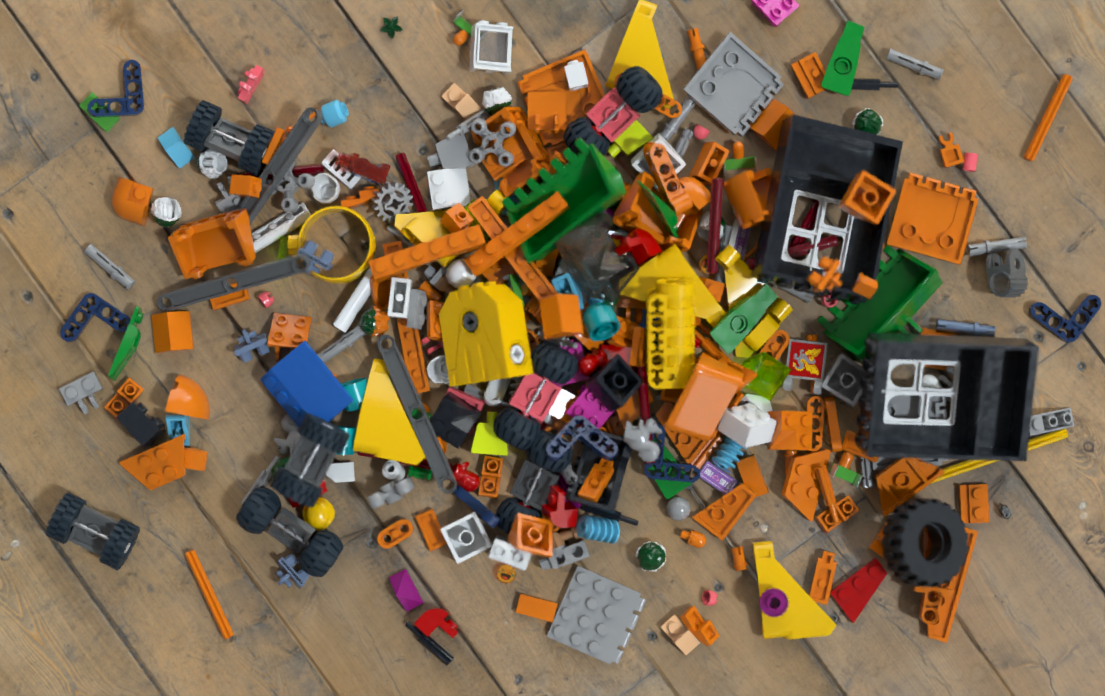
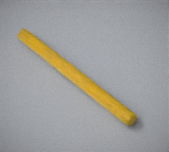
M1066 428L1029 439L1028 451L1067 438L1068 432ZM967 460L943 468L945 473L932 483L999 460Z

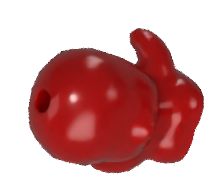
M595 348L592 354H587L580 359L577 366L578 371L584 376H589L609 361L608 356L603 350Z
M457 462L451 470L458 485L467 492L475 491L480 484L479 476L466 470L469 462L462 464Z

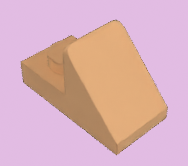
M455 83L441 96L465 120L482 110L471 96L466 94Z
M675 614L660 626L685 655L700 644L697 638Z

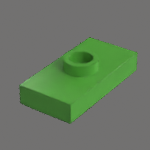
M93 92L79 105L88 115L87 106L90 101L99 99ZM95 103L91 107V110H95V113H98L100 109H105L104 113H108L106 105L98 107ZM90 116L107 133L121 120L119 117L96 118Z

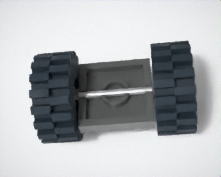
M202 100L189 120V125L184 135V144L202 152L208 147L239 161L238 168L256 176L259 175L265 166L262 160L275 131L259 124L255 125L251 131L224 118H220L222 115L221 107Z
M307 413L298 429L301 437L285 468H278L270 487L294 502L296 501L307 507H314L323 490L320 485L336 454L342 453L350 435L338 426Z
M67 492L63 499L60 500L59 505L56 506L48 522L49 525L45 532L46 536L62 544L67 543L69 540L99 555L101 563L118 571L123 566L125 560H127L129 553H131L138 538L140 527L124 519L117 521L87 506L86 500Z

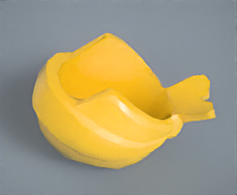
M318 497L314 507L304 505L302 510L304 522L315 529L312 536L317 531L327 528L335 518L333 505L322 497Z

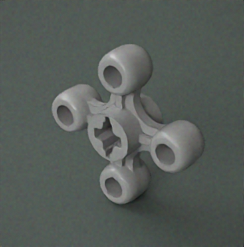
M475 119L471 123V130L475 134H479L483 141L481 147L470 151V161L478 164L484 160L487 153H495L501 166H510L514 162V155L506 151L502 144L505 138L511 137L516 133L515 124L510 121L505 122L497 133H493L488 130L484 119ZM477 123L481 125V129L477 127ZM496 139L494 145L489 146L490 142Z
M295 161L271 194L273 195L277 191L283 193L284 199L281 202V208L289 213H293L298 209L299 204L294 198V193L300 187L310 189L315 184V178L311 174L303 173L298 178L293 176L292 169L295 166ZM270 179L266 180L268 185L271 184L273 181Z
M406 477L397 483L394 480L380 487L379 491L368 496L367 501L372 509L384 503L387 505L402 499V495L414 489L413 481L410 477Z

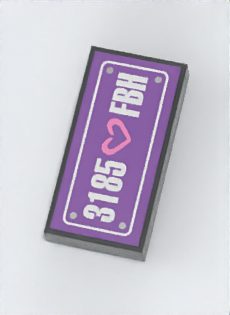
M708 460L700 469V479L724 495L733 490L739 482Z

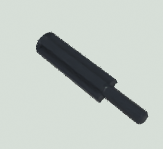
M854 78L851 90L898 88L899 83L880 82V79Z
M585 505L581 507V511L603 518L614 519L617 522L620 520L635 526L639 522L638 520L621 515V512L618 511L612 514Z
M410 622L405 624L419 638L418 641L446 666L452 662L454 657L430 636L427 637Z

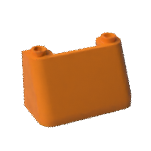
M504 107L485 120L488 130L493 133H497L503 123L513 122L516 126V133L511 137L527 159L526 162L502 177L503 179L499 182L500 192L505 197H511L515 194L514 191L518 187L522 190L529 187L526 184L529 178H533L536 182L543 180L538 172L541 168L549 171L551 159L535 130H528V117L520 107ZM471 130L474 143L477 146H481L482 137ZM496 139L492 140L489 146L494 145Z
M645 171L638 174L614 212L613 223L627 233L635 229H643L649 232L658 243L662 252L673 244H676L681 252L689 250L702 211L696 212L694 208H691L679 214L676 224L678 229L676 233L679 238L671 236L665 230L637 182L638 180L662 199L660 193L653 188L655 179Z
M246 208L188 222L180 226L168 237L185 279L193 278L195 280L201 278L207 269L234 262L246 267L253 264V260L256 258L250 220Z
M702 353L677 403L671 410L664 427L706 442L710 439L714 440L718 432L716 427L736 390L740 392L745 383L742 380L744 374Z

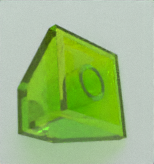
M765 352L744 360L741 364L743 367L753 370L758 374L746 387L769 401L772 400L792 370Z

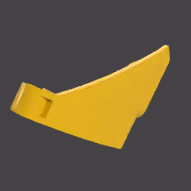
M646 0L638 1L605 87L616 88L615 77L630 67L640 66L656 79L662 88L663 94L674 99L652 21L658 5ZM666 99L665 104L661 108L663 111H665V107L668 109L673 107L667 104L670 100Z
M497 189L486 201L499 216L506 209L502 203L506 197ZM468 206L464 207V209H465V210L472 216V218L474 219V221L472 222V224L470 225V227L475 226V225H478L479 223L477 222V220L474 218V216H473V215L470 213V211L468 210V208H467ZM449 209L396 214L394 227L416 246L451 234L440 222L444 213ZM458 255L436 261L444 268Z
M673 244L660 255H656L620 282L621 295L646 302L647 291L650 288L656 287V280L670 277L695 280V316L706 319L714 328L727 314L686 261L676 244ZM657 298L653 302L654 305H657Z
M729 244L715 258L724 269L729 310L743 298L753 296L765 284L757 282V278L752 277L753 271L749 270L746 263L741 259V255ZM777 296V299L765 310L766 312L735 348L736 357L749 358L753 352L757 351L780 327L779 324L793 311V308Z
M375 358L364 394L353 450L372 454L379 458L417 465L426 456L395 391L385 361Z
M772 541L752 542L760 597L765 590L778 588L788 598V608L781 616L770 617L761 610L763 639L779 637L800 639L830 635L837 624L775 559Z

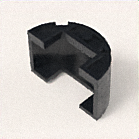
M603 432L616 443L618 452L611 460L614 462V472L597 503L578 498V492L594 464H599L602 459L584 442H581L584 445L581 457L577 456L574 466L578 468L576 473L578 479L575 482L571 477L574 484H572L573 487L569 486L566 498H569L571 502L614 514L632 448L624 442V437ZM596 434L588 436L592 442L599 441ZM610 447L605 450L606 453L612 451Z

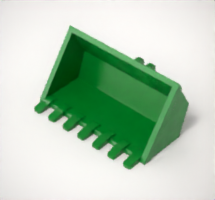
M578 138L575 141V145L581 152L575 155L569 148H566L563 151V155L569 162L565 165L557 158L551 160L550 163L556 170L553 175L545 168H541L538 174L544 180L542 184L539 185L533 178H529L526 184L531 188L532 192L527 195L520 187L514 191L521 201L515 204L509 197L503 199L502 203L508 209L506 213L511 225L557 191L570 207L520 244L528 264L543 260L575 233L589 245L592 239L583 228L586 227L595 237H599L601 232L591 221L626 194L621 174L598 151L593 143L587 145L581 138Z
M888 245L883 248V251L891 258L887 263L880 259V270L876 280L877 290L874 293L873 299L866 301V303L855 305L848 303L849 300L842 298V301L847 305L843 311L837 306L828 309L836 316L832 323L823 316L818 319V323L825 328L823 334L861 365L863 358L866 356L864 341L868 333L897 334L900 332L901 334H910L903 328L906 324H909L915 332L920 334L923 331L922 328L911 318L943 284L937 269L901 249L895 251Z

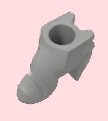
M286 414L282 419L281 425L283 430L289 433L286 440L275 438L274 441L277 443L281 454L285 455L290 450L291 455L301 435L298 433L299 427Z
M649 418L645 425L643 420L640 419L638 426H632L631 422L627 421L624 442L630 448L639 451L638 456L641 457V460L646 462L655 461L659 456L660 448L657 443L649 440L650 433H662V430L658 428L657 423L652 418Z

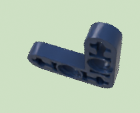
M128 60L123 66L125 98L93 99L87 106L90 116L100 118L137 116L141 114L144 109L141 67L137 61ZM130 64L133 65V68H137L133 75L134 78L138 77V79L127 80V78L131 77L130 70H127ZM130 83L137 84L138 92H130L128 85ZM128 96L140 97L136 98V105L140 106V108H138L137 111H134L133 108H130V106L133 104V98L129 99ZM114 102L121 106V110L117 113L110 109V105ZM95 103L98 107H104V103H107L106 109L108 113H104L105 109H100L98 113H95V110H91V107Z
M88 293L82 298L60 331V335L67 342L76 341L94 315L116 330L126 332L127 327L120 328L121 324L114 319L117 313H119L117 318L120 320L126 319L128 327L131 318L100 296ZM95 297L96 305H91L88 310H91L90 314L86 310L81 309L82 306L87 308L89 305L87 300ZM106 307H110L113 311L110 318H105L102 314L103 309ZM80 312L86 315L83 323L76 321V315ZM71 322L80 326L79 330L75 327L72 331L73 337L69 336L67 338L66 330H71L74 327L71 325Z
M1096 295L1085 297L1068 320H1065L1042 302L1033 303L1029 308V314L1035 321L1059 339L1070 343L1080 336L1100 309L1102 302ZM1088 300H1095L1094 304L1096 307H1091L1087 312L1081 310L1082 307L1087 309L1089 306ZM1041 306L1042 313H1050L1044 321H1042V319L1044 318L1043 315H1035V307L1038 308ZM1079 313L1085 316L1083 324H1078L1075 320L1076 315ZM1051 317H1055L1059 321L1056 328H1052L1049 325ZM1063 323L1065 324L1063 329L1066 331L1072 330L1073 338H1066L1067 334L1063 330L1059 333L1057 332L1063 326Z
M575 416L548 444L545 455L550 461H558L578 439L605 460H612L618 452V447L614 441L585 417ZM582 423V427H579L574 433L573 429L576 424ZM567 434L572 438V441L566 443L561 437ZM596 434L599 441L592 442L588 436ZM560 443L561 447L558 452L551 454V451ZM610 447L612 451L606 453L605 450Z
M657 423L658 427L662 430V434H658V440H662L661 444L657 443L660 448V454L655 460L656 463L645 464L644 472L646 476L659 480L697 481L700 478L698 467L663 462L665 428ZM653 464L657 469H662L661 465H665L664 477H660L661 473L657 472L654 476H651V472H648L647 469L651 468ZM671 466L676 467L678 470L677 476L673 478L667 475V469ZM680 467H684L683 471H690V468H694L693 470L697 472V476L689 479L688 475H683V479H679L681 475Z
M457 485L453 493L481 515V518L486 523L495 528L500 522L496 514L461 486Z

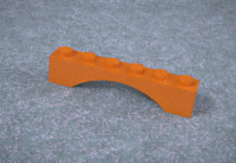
M478 224L371 260L369 264L374 280L380 283L424 264L476 251L483 247L486 241Z

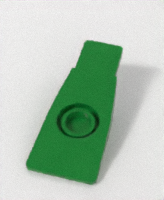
M851 21L846 22L842 37L838 40L828 62L821 83L822 88L847 97L850 95L861 47L860 41L864 32V26Z
M638 180L640 188L662 222L665 230L671 236L679 238L676 233L678 230L676 227L678 218L675 212Z
M764 284L753 296H747L735 304L710 331L711 337L727 354H730L766 312L765 310L777 299V295L768 285Z
M138 306L135 307L108 374V378L112 381L117 379L138 347L141 333L136 326L142 322L144 316L142 309Z
M654 436L653 442H657V443H660V444H661V442L658 440V438H655V436ZM664 446L663 462L678 464ZM653 464L648 470L652 476L657 472L661 473L660 477H664L665 465H661L662 469H657ZM671 466L667 469L669 477L677 476L678 470L676 467ZM680 467L681 475L679 479H683V475H686V473ZM654 479L666 499H670L692 484V482Z

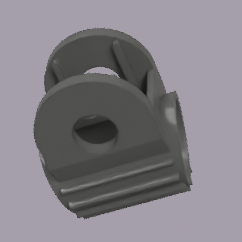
M1017 249L1009 250L1006 253V265H1004L1002 257L997 253L989 254L986 259V272L989 278L988 285L991 293L1000 298L1021 297V294H1025L1024 291L1027 290L1028 278L1026 277V267L1021 252Z

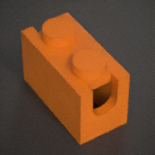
M706 142L689 176L700 179L704 185H712V179L717 178L729 154V150L716 142Z

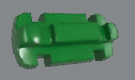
M410 466L408 476L411 477L413 475L414 478L423 480L427 478L429 481L432 470L426 471L425 468H413V466Z

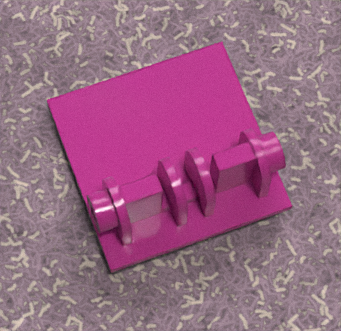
M750 0L752 2L751 5L760 10V14L763 12V17L767 16L766 19L771 23V26L774 25L775 27L800 6L795 0Z
M583 385L580 388L581 394L568 408L566 413L572 418L583 416L600 429L614 411L610 412L589 388Z

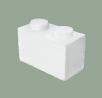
M392 277L388 317L408 318L410 292L413 283L411 279Z

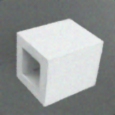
M578 60L568 62L567 66H564L569 91L588 87L583 62H578Z

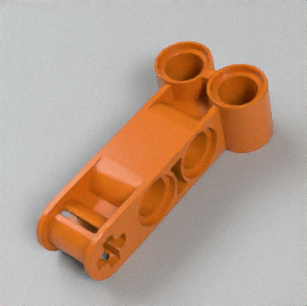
M654 142L645 144L643 155L662 197L661 200L675 212L676 216L693 208L691 198L683 191L664 145ZM663 164L664 171L660 173L659 169L660 166ZM671 182V188L667 190V184Z

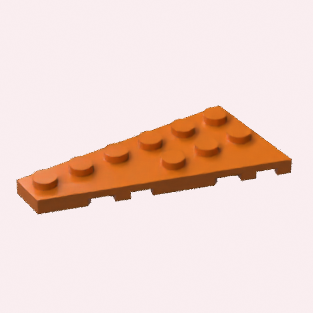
M924 526L922 528L923 558L926 559L932 549V538L930 532ZM965 528L969 539L967 540L969 548L965 556V564L961 566V571L957 576H953L950 582L938 586L954 590L953 598L942 596L938 621L932 625L927 624V637L945 643L948 642L978 531ZM935 591L928 593L929 601L936 599ZM928 610L926 611V620H931L933 612Z

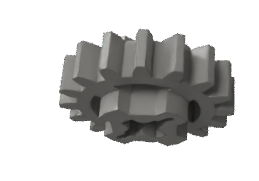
M393 181L391 185L389 182H385V187L379 185V192L374 191V194L377 196L376 198H371L375 202L371 207L376 210L374 214L378 217L380 216L382 221L386 220L392 223L393 219L395 221L396 214L411 212L408 206H413V203L409 201L413 196L408 194L410 190L402 183L398 184L396 181ZM394 190L400 191L401 194H396ZM384 209H385L386 211L388 210V211L390 212V214L385 213L383 210H384Z

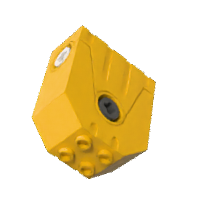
M496 281L487 282L485 286L484 282L472 284L470 288L469 285L457 287L458 291L449 293L439 313L446 365L447 370H449L450 387L533 374L531 358H529L531 356L523 303L515 293L505 284L497 285Z

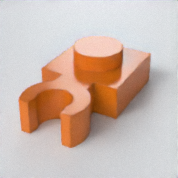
M952 132L948 133L949 141H944L942 135L938 137L939 143L944 146L943 149L939 150L944 168L964 163L959 144L953 145L952 143L954 140Z

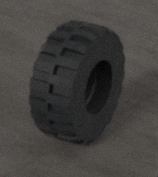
M938 499L908 500L902 505L897 506L893 511L894 513L890 514L887 519V524L882 532L884 533L883 539H881V545L884 550L883 556L888 562L887 566L890 571H894L896 578L903 580L905 584L910 586L938 587L950 582L953 576H957L961 571V566L965 564V556L969 548L967 546V540L969 539L968 533L965 531L966 526L964 521L959 518L958 512L952 510L948 503L941 502ZM924 526L928 529L932 538V549L926 559L923 558L918 547V537Z

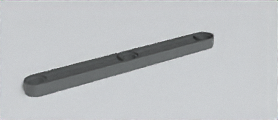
M309 107L302 113L260 175L262 189L259 198L245 197L238 209L246 208L250 225L321 123L322 113L320 110ZM314 111L316 118L310 122L309 115ZM272 174L273 181L268 185L266 178Z
M306 254L293 255L166 292L157 299V306L162 311H171L303 273L310 267L311 262ZM297 259H302L305 262L304 268H300L297 265ZM229 278L236 280L237 287L230 286ZM164 297L170 300V306L164 305L162 301Z
M383 335L378 340V348L437 484L442 492L453 493L457 488V481L401 352L393 337ZM384 339L392 341V346L389 349L382 347ZM421 409L422 417L414 419L412 417L413 410ZM446 479L453 481V487L450 490L443 488V482Z

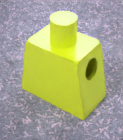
M636 120L609 146L607 153L612 158L620 152L628 157L644 147L653 137Z
M487 412L486 423H478L471 453L508 456L507 443L497 437L493 431L495 417L498 412Z

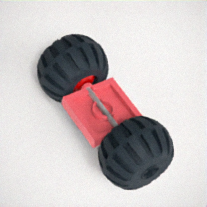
M640 66L626 69L619 76L616 88H612L586 114L589 118H578L567 126L564 133L566 146L577 155L581 151L575 145V141L581 138L587 145L593 143L598 151L605 156L610 146L609 140L614 142L640 117L639 113L649 112L658 106L663 95L661 86L648 71Z
M548 341L538 344L530 357L532 369L538 374L533 372V374L524 375L509 401V404L514 407L504 408L495 417L493 426L495 435L520 450L528 449L538 434H540L541 426L533 417L542 422L544 421L562 389L557 384H566L575 376L577 371V358L565 349Z

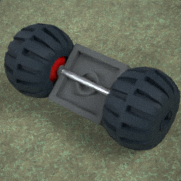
M541 430L535 441L525 450L527 459H525L510 493L517 498H506L496 510V516L500 519L497 526L505 533H510L517 513L543 519L541 506L548 504L547 497L550 492V486L556 485L560 477L553 472L564 470L570 464L573 456V448L571 447L560 460L554 462L547 459L545 450L548 444L557 436L556 434ZM562 438V440H563L564 442L569 443V441H567L566 439ZM560 443L551 451V454L558 452L561 447Z
M266 487L255 488L236 515L239 525L249 533L261 534L268 524L271 523L267 533L297 554L303 546L306 547L298 559L301 568L311 576L323 577L336 562L343 550L340 538L328 530H319L311 541L308 540L315 531L313 527L284 507L278 516L274 517L281 507L278 495Z

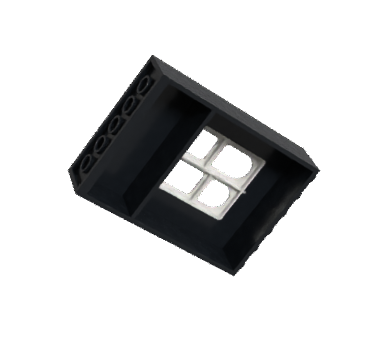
M794 114L783 120L765 211L768 210L769 214L764 216L752 277L757 278V282L767 284L770 281L774 282L777 287L787 288V286L794 287L795 291L805 292V290L812 291V294L816 296L830 295V299L841 301L843 298L849 300L848 303L860 305V303H866V301L873 299V296L867 299L853 292L852 289L859 273L875 281L877 280L892 200L877 225L856 218L848 213L846 227L843 229L826 225L824 217L827 204L839 205L855 175L863 170L894 189L903 141ZM798 196L813 198L819 201L815 227L812 231L792 225ZM823 232L841 236L843 238L839 259L841 264L835 273L839 272L841 274L838 280L842 285L840 288L834 286L829 291L826 289L829 284L828 282L822 291L816 293L812 290L813 286L807 281V278L813 271L819 275H822L824 270L817 266L819 262L817 258L819 248L817 243L820 242ZM790 235L809 238L811 245L814 244V248L810 249L808 256L804 260H795L789 256L787 245Z
M868 333L864 341L866 356L862 360L864 377H861L860 380L862 396H859L860 415L857 416V426H859L858 434L855 435V444L867 457L999 461L1027 460L1039 346L1026 338ZM899 364L915 365L912 387H899L892 383L890 374L895 366ZM925 365L954 366L953 386L951 388H923V367ZM897 395L921 396L920 415L916 419L892 417L887 410L888 402ZM930 397H951L950 416L948 419L928 418Z

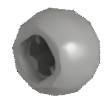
M682 497L672 498L666 506L668 516L675 521L686 519L691 511L689 502Z

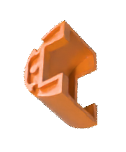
M765 168L755 173L752 170L745 171L723 182L724 190L738 225L743 230L759 225V222L764 220V216L769 214L768 210L765 211L772 176L771 168Z

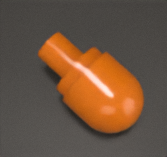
M682 530L679 537L686 539V543L693 547L702 548L706 544V537L700 532L691 530L689 533Z

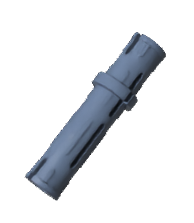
M937 319L938 325H936V331L969 334L972 337H994V332L996 331V326L979 325L978 322L972 324Z

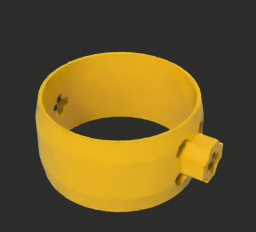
M343 206L322 208L307 218L300 229L299 235H288V255L298 254L299 248H303L309 229L321 217L332 213L350 214L364 223L369 234L370 248L363 265L354 273L341 278H329L313 271L311 272L313 276L327 283H349L361 277L369 269V261L374 259L376 253V237L366 219L355 210Z

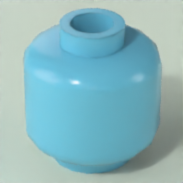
M334 100L321 107V122L333 128L347 121L349 111L344 102Z

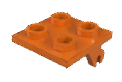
M566 91L527 92L528 130H535V133H539V130H555V133H559V130H566Z
M274 312L267 346L275 347V362H279L281 347L295 349L303 341H308L312 317Z

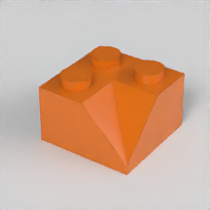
M863 170L855 175L838 207L856 218L877 225L896 190Z
M767 411V414L777 421L772 440L767 443V450H812V412Z

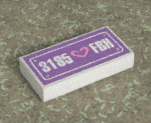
M735 219L729 245L741 255V259L744 261L751 228L743 230Z

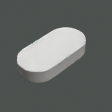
M510 378L489 381L483 396L487 405L495 407L501 404L509 386Z

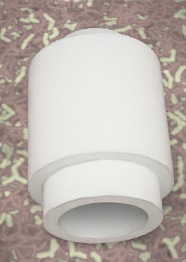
M389 460L383 465V475L391 482L395 480V483L405 477V469L397 461Z

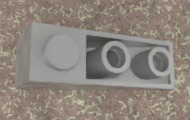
M1071 408L1031 415L1029 436L1074 427Z

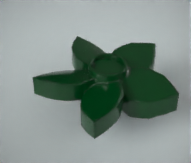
M384 17L386 26L382 27L380 32H388L389 36L393 39L395 31H403L397 25L398 17H394L391 21Z

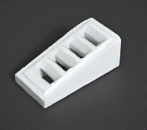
M334 149L321 163L350 189L361 179L354 176L348 182L347 179L351 175L350 171L344 177L341 176L348 167L349 162ZM336 156L338 159L332 166H329L330 162ZM343 162V166L336 172L337 166Z

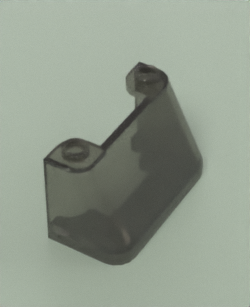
M598 212L562 236L556 243V247L581 290L587 296L614 302L638 272L639 268L631 255H617L615 251L617 247L607 231L613 225L612 218L608 213Z

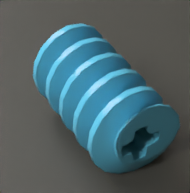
M726 437L724 439L725 443L720 445L721 450H717V456H714L712 461L721 470L731 473L728 468L734 469L736 467L732 462L740 461L736 455L743 456L744 454L740 449L747 450L748 447L744 448L731 438Z
M582 515L577 522L576 533L579 538L583 537L587 540L615 544L619 538L620 528L618 522L614 519Z

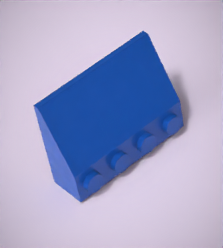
M303 341L260 379L298 427H300L307 413L331 422L354 401L306 341Z

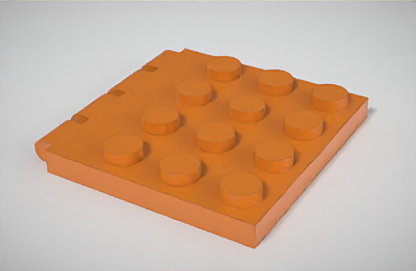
M586 49L522 76L523 80L517 82L522 95L527 94V92L566 91V128L572 121L578 118H589L586 114L605 96ZM578 60V62H583L588 87L569 91L564 66H567V63L570 61ZM527 96V97H525V98H523V99H524V101H525V103H526V106H527V108H528V96ZM544 130L538 134L543 146L550 143L554 146L564 142L565 130H559V133H555V130Z
M910 172L908 179H903L886 245L961 265L979 199L975 198L977 191L963 187L962 192L959 193L960 186L947 182L944 183L943 188H940L941 181L926 177L925 182L921 183L923 176Z

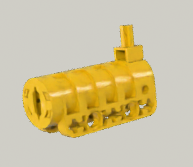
M681 277L662 278L656 280V287L650 288L646 293L647 377L650 386L655 389L685 388L697 365L695 364V280ZM655 298H657V306L653 304ZM655 317H660L656 321L652 320ZM653 331H656L658 333L657 344H654L653 340H655V332Z

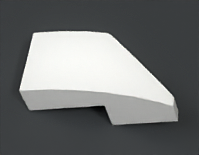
M354 462L331 464L325 476L334 483L355 481Z

